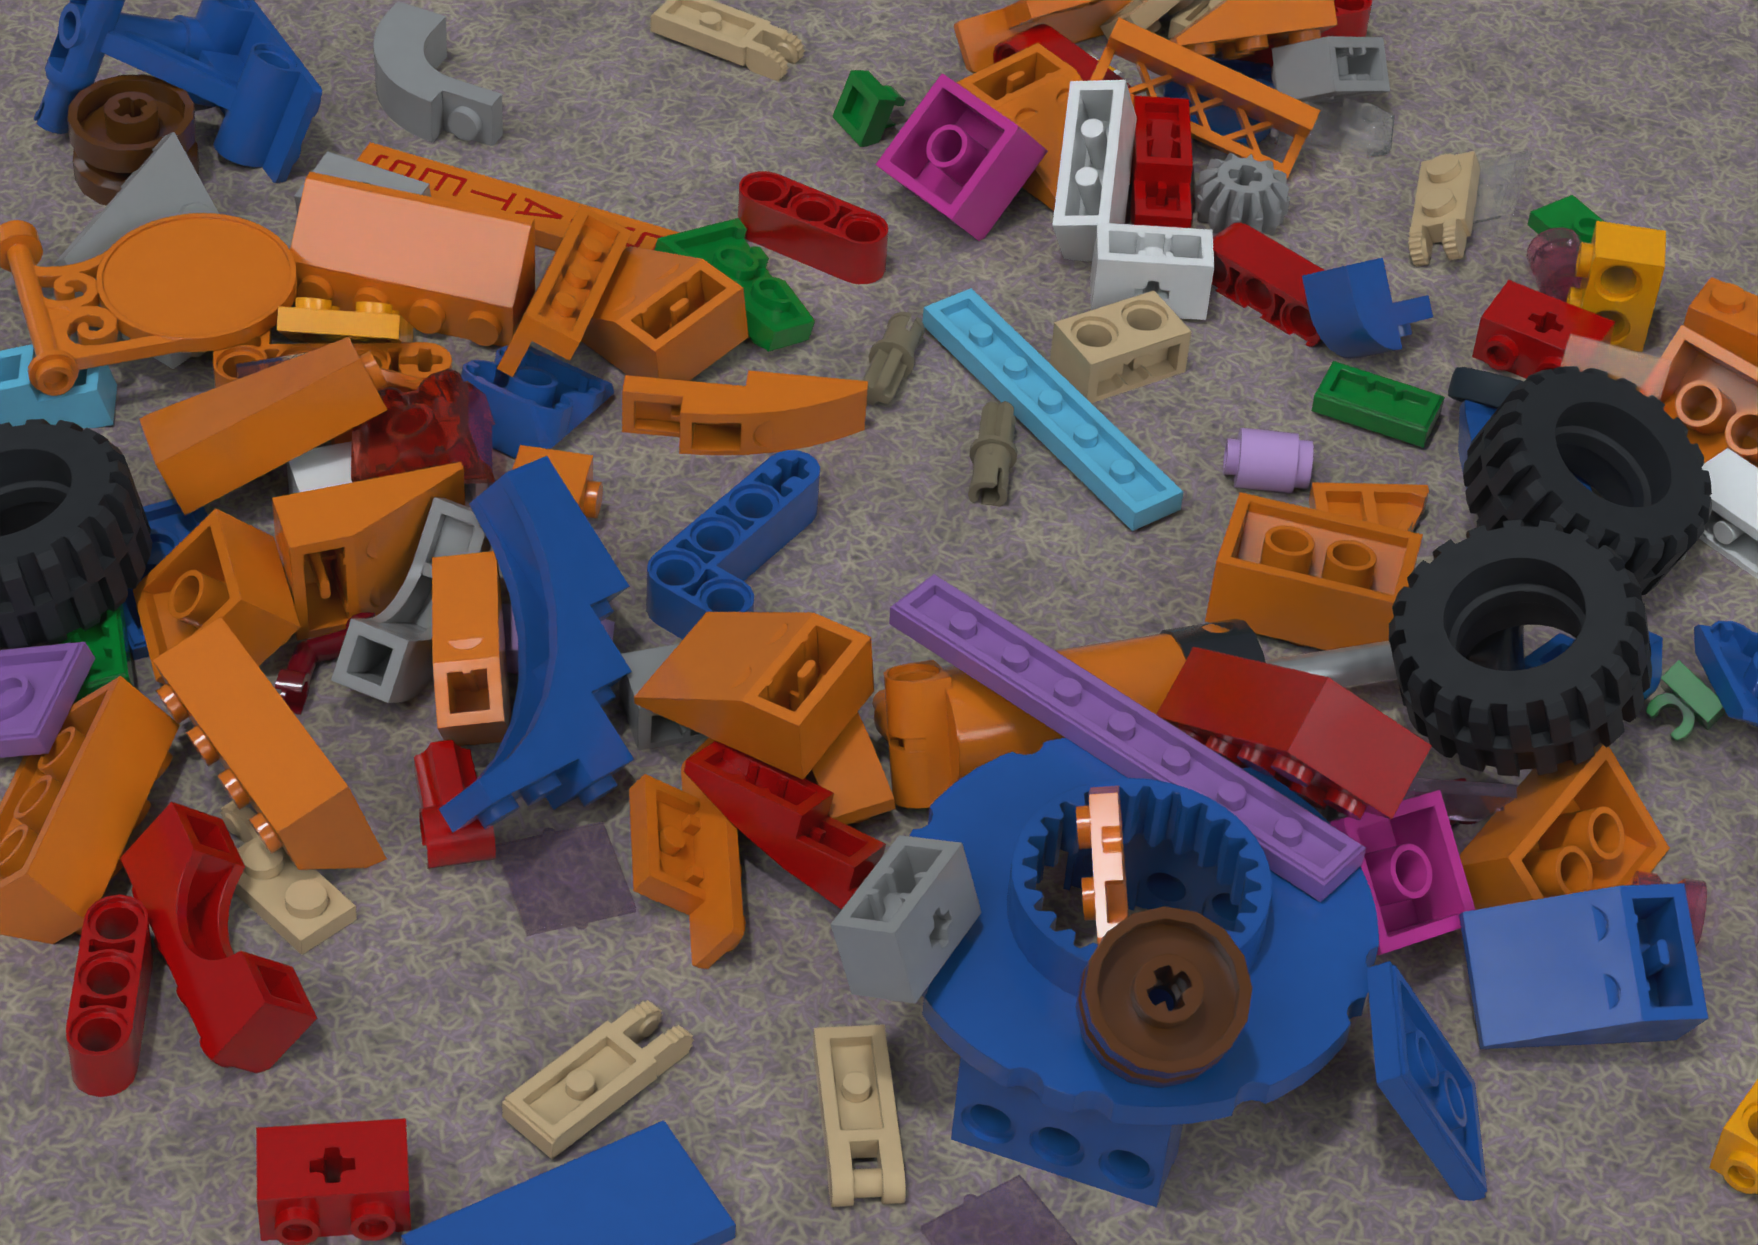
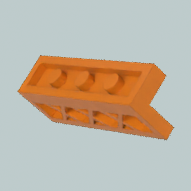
M1120 17L1113 28L1107 45L1090 81L1103 80L1115 54L1136 64L1141 77V84L1128 88L1132 103L1134 95L1145 91L1147 96L1157 97L1154 88L1170 82L1184 86L1192 104L1190 116L1196 114L1199 122L1198 125L1190 121L1191 138L1226 154L1233 153L1238 158H1247L1252 154L1254 160L1259 162L1271 160L1273 161L1274 170L1286 173V180L1305 139L1311 132L1321 111ZM1147 70L1160 75L1161 77L1151 80ZM1197 93L1211 100L1201 103ZM1225 105L1236 111L1242 130L1225 136L1211 131L1204 111ZM1247 116L1262 123L1251 126ZM1274 128L1293 137L1282 163L1261 154L1254 134ZM1246 138L1249 148L1235 141Z
M580 204L497 367L498 370L513 377L532 341L569 361L571 360L632 231Z

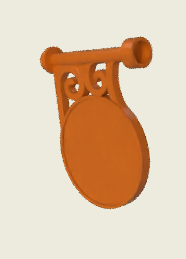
M190 213L161 218L130 231L116 241L107 251L92 259L70 265L50 267L36 266L42 258L43 248L38 232L32 224L22 220H12L0 225V267L12 272L36 355L28 366V376L31 384L36 389L50 396H58L68 392L73 387L79 370L178 352L215 351L246 343L277 325L278 306L292 307L296 298V264L290 249L269 229L240 217L216 213ZM42 288H54L55 300L44 297ZM75 292L84 293L82 296L75 298ZM89 326L98 327L101 329L97 331L89 330ZM76 331L79 344L74 343L70 339L71 335ZM118 331L129 337L130 340L116 342Z

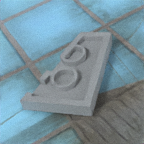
M175 132L164 136L152 150L153 153L143 165L134 171L121 185L122 189L102 212L95 215L54 263L56 266L70 265L92 259L107 251L116 241L130 231L161 218L190 213L219 214ZM75 292V298L82 296L84 293Z

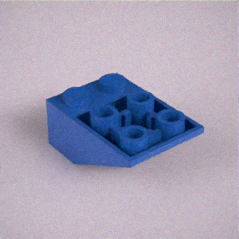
M1684 883L1614 886L1465 911L1459 915L1480 1049L1672 1041L1679 1039L1708 1019Z

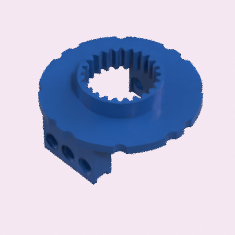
M1067 738L1046 741L1043 743L1042 748L1033 754L1022 755L1010 752L974 769L951 785L931 804L928 825L920 829H913L909 835L911 837L963 843L982 912L921 995L924 998L923 1017L940 1038L960 1056L951 1140L1157 1207L1164 1184L1178 1154L1183 1124L1217 1120L1232 1116L1235 1107L1244 1101L1253 1100L1266 1104L1301 1086L1323 1069L1347 1042L1351 1026L1349 1019L1362 1016L1367 1005L1369 991L1366 968L1375 964L1379 947V929L1372 892L1361 866L1322 902H1319L1271 871L1265 853L1256 837L1236 815L1221 804L1201 793L1180 785L1152 779L1127 778ZM1251 767L1243 768L1247 773L1330 824L1313 806L1295 792L1289 790L1284 784ZM1119 786L1128 909L1134 911L1137 906L1150 910L1166 906L1198 912L1225 929L1245 956L1252 984L1248 1020L1232 1047L1223 1055L1221 1060L1191 1082L1164 1088L1129 1083L1103 1067L1082 1039L1075 1009L1079 981L1098 944L1091 943L1085 947L1078 948L1074 945L1075 931L1066 929L1055 932L1057 915L1053 911H1042L1044 896L1042 891L1036 890V884H1040L1043 879L1044 865L1054 867L1058 864L1060 849L1068 852L1063 889L1070 891L1071 886L1082 889V878L1093 877L1092 849H1079L1076 806L1089 805L1090 787ZM1162 989L1151 991L1148 997L1155 1006L1165 1001L1168 1011L1173 1010V999L1168 992Z

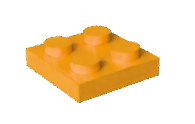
M298 297L295 299V307L278 306L277 331L293 342L334 343L347 337L350 338L352 343L413 342L414 327L399 315V311L392 310L393 305L386 303L356 302V310L352 312L340 311V307L332 306L331 300Z

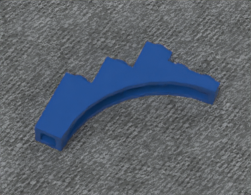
M548 456L506 472L469 503L493 548L509 592L518 637V686L511 722L494 759L473 784L439 808L452 832L476 820L480 821L484 829L495 825L520 808L516 802V799L520 797L523 798L527 806H531L546 797L553 810L578 797L583 806L586 807L614 790L618 784L612 775L634 760L602 709L616 698L611 687L632 672L601 623L614 612L609 602L630 586Z

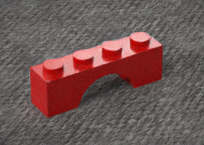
M171 801L120 858L133 886L132 894L147 909L149 924L155 935V946L165 957L177 984V995L191 1015L200 1035V1046L206 1056L217 1065L225 1068L235 1067L253 1073L269 1070L314 1023L317 1016L293 966L244 951L233 953L228 932L229 910L235 888L245 869V865L223 819Z

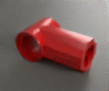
M453 740L431 742L424 752L414 756V773L421 808L419 809L422 845L427 847V869L495 860L494 826L484 829L480 821L476 820L452 832L439 811V808L476 781L477 775L470 749L461 748Z

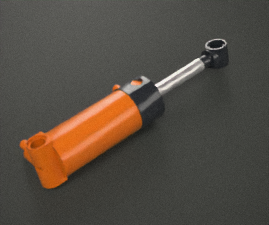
M1239 619L1166 629L1156 635L1055 650L1154 714H1157L1193 647L1326 676L1343 687L1397 678L1389 641L1265 660L1255 632L1246 621ZM1524 625L1503 629L1488 636L1470 651L1466 659L1493 670H1524ZM935 660L907 663L887 669L884 672L885 689L876 693L872 702L875 709L874 723L876 730L889 744L891 787L895 804L905 808H930L931 804L951 785L974 769L1010 752L1022 755L1033 754L1042 748L1044 742L1065 738L957 667L942 668Z

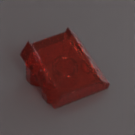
M446 369L430 374L414 391L402 392L394 387L378 390L387 410L352 428V482L461 462L464 468V484L495 482L492 465V425H495L486 395L469 381H464L461 374L456 370Z

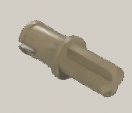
M898 312L890 317L882 340H878L870 349L868 355L870 365L862 381H868L867 403L873 406L877 401L889 404L893 400L902 378L910 375L914 368V352L918 343L923 338L925 328L921 319L917 317L910 331L906 329L912 313Z
M990 401L982 408L979 435L971 444L969 455L973 463V474L968 497L972 503L978 501L981 488L982 505L1001 507L1007 501L1009 469L1017 462L1018 454L1017 448L1013 444L1016 418L1013 415L1014 407L1007 401H1003L1000 404Z

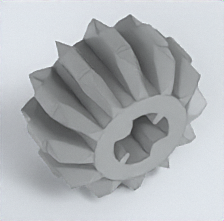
M1229 153L1225 161L1210 159L1207 169L1200 172V178L1196 181L1194 198H1196L1197 221L1208 222L1213 234L1223 231L1233 223L1241 222L1259 232L1274 236L1277 226L1283 224L1284 215H1287L1290 197H1288L1289 188L1286 183V173L1274 170L1273 161L1271 160L1262 162L1254 160L1252 154L1247 158H1238L1233 153Z

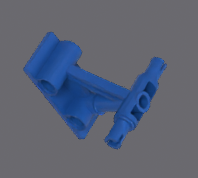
M70 0L63 8L59 19L58 34L44 68L49 82L40 107L34 116V121H37L38 126L56 134H65L69 131V104L81 90L95 83L106 54L185 90L195 104L218 106L225 116L213 144L215 150L221 156L236 164L263 168L273 183L287 181L293 164L299 159L301 144L311 120L320 108L322 88L254 0H202L196 17L177 15L173 19L122 13L125 0Z

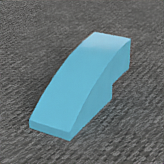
M33 344L0 351V424L10 422L12 426L25 425L28 419H44L50 425H56L59 420L76 423L82 428L114 425L117 383L108 365L79 370L78 377L68 392L58 396H50L36 389L31 384L28 376V366L32 359L36 357Z

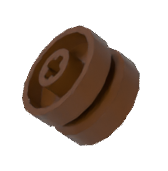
M119 75L99 80L86 87L69 104L68 128L70 143L74 148L73 169L75 181L82 193L95 202L107 206L122 189L121 185L153 153L152 150L160 140L172 132H175L199 176L198 144L195 141V108L193 101L185 90L155 76Z
M1164 906L1133 913L1106 932L1080 976L1075 1009L1082 1039L1103 1067L1129 1083L1164 1088L1193 1081L1217 1064L1223 1055L1228 1052L1248 1020L1252 984L1245 956L1225 929L1198 912ZM1162 989L1168 992L1173 999V1010L1168 1011L1165 1001L1155 1006L1148 997L1151 991Z

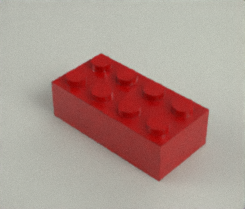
M1198 647L1192 648L1156 714L1242 769L1251 767L1264 775L1274 778L1316 808L1325 810L1327 805H1329L1333 809L1356 820H1361L1364 812L1393 819L1432 746L1329 677Z

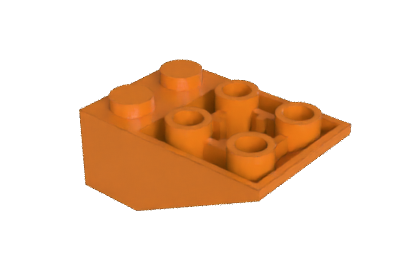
M1223 0L1172 37L1170 41L1206 58L1216 55L1215 52L1221 51L1223 60L1247 58L1254 56L1255 51L1269 48L1268 45H1274V48L1321 38V33L1337 25L1334 0Z
M1036 43L956 83L1020 126L1048 150L1022 188L1054 211L1070 81L1083 80L1073 67L1039 43Z
M629 246L623 250L581 341L626 375L690 381L749 337L744 289L704 259Z
M461 462L272 498L276 545L301 626L295 632L297 641L346 629V623L352 616L364 612L375 613V616H377L387 608L399 592L409 573L434 497L445 498L465 506L464 468Z
M706 612L634 696V704L798 778L804 779L874 692L871 637L811 612Z

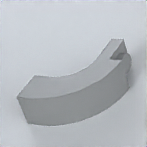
M397 1L381 19L374 35L376 95L383 110L400 127L432 143L443 131H446L462 140H474L493 146L503 135L502 94L451 78L437 71L436 68L447 57L446 16Z
M434 497L414 560L402 587L387 608L377 616L368 619L351 618L331 681L387 703L408 701L419 695L434 677L432 653V558L489 552L491 549V544L470 507L445 498Z

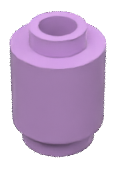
M1240 428L1237 439L1227 438L1223 474L1234 475V488L1292 493L1294 488L1308 489L1313 464V441L1299 440L1298 433Z

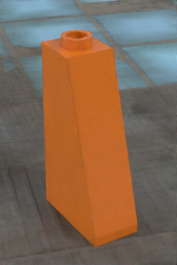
M347 337L159 409L139 420L155 465L184 515H187L385 412L387 408L377 390L388 383L371 351L359 356L350 338Z

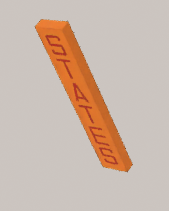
M372 142L368 144L357 159V161L429 183L431 197L535 218V245L553 251L557 250L581 204ZM581 204L632 231L624 250L629 246L654 250L658 238L680 233Z

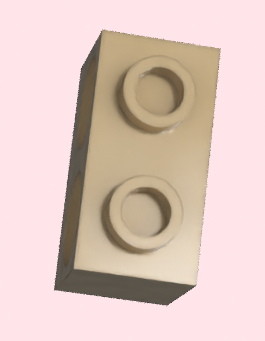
M1153 290L1054 322L1050 364L1089 402L1094 403L1184 373L1186 371L1192 331Z

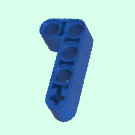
M786 450L772 455L650 558L647 565L646 611L649 618L658 626L683 640L706 612H754V593L751 587L744 581L816 518L820 480V465L818 461L810 454L797 450Z

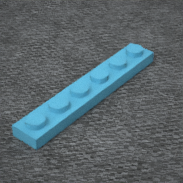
M972 288L924 307L922 321L924 327L1001 403L1007 401L1013 405V415L1132 531L1181 510L1184 492Z

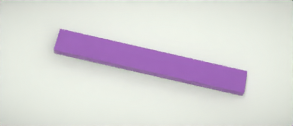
M935 574L890 607V625L1127 778L1152 779L1180 785L1201 793L1227 808L1256 837L1268 860L1270 870L1319 902H1322L1362 865L1366 847Z

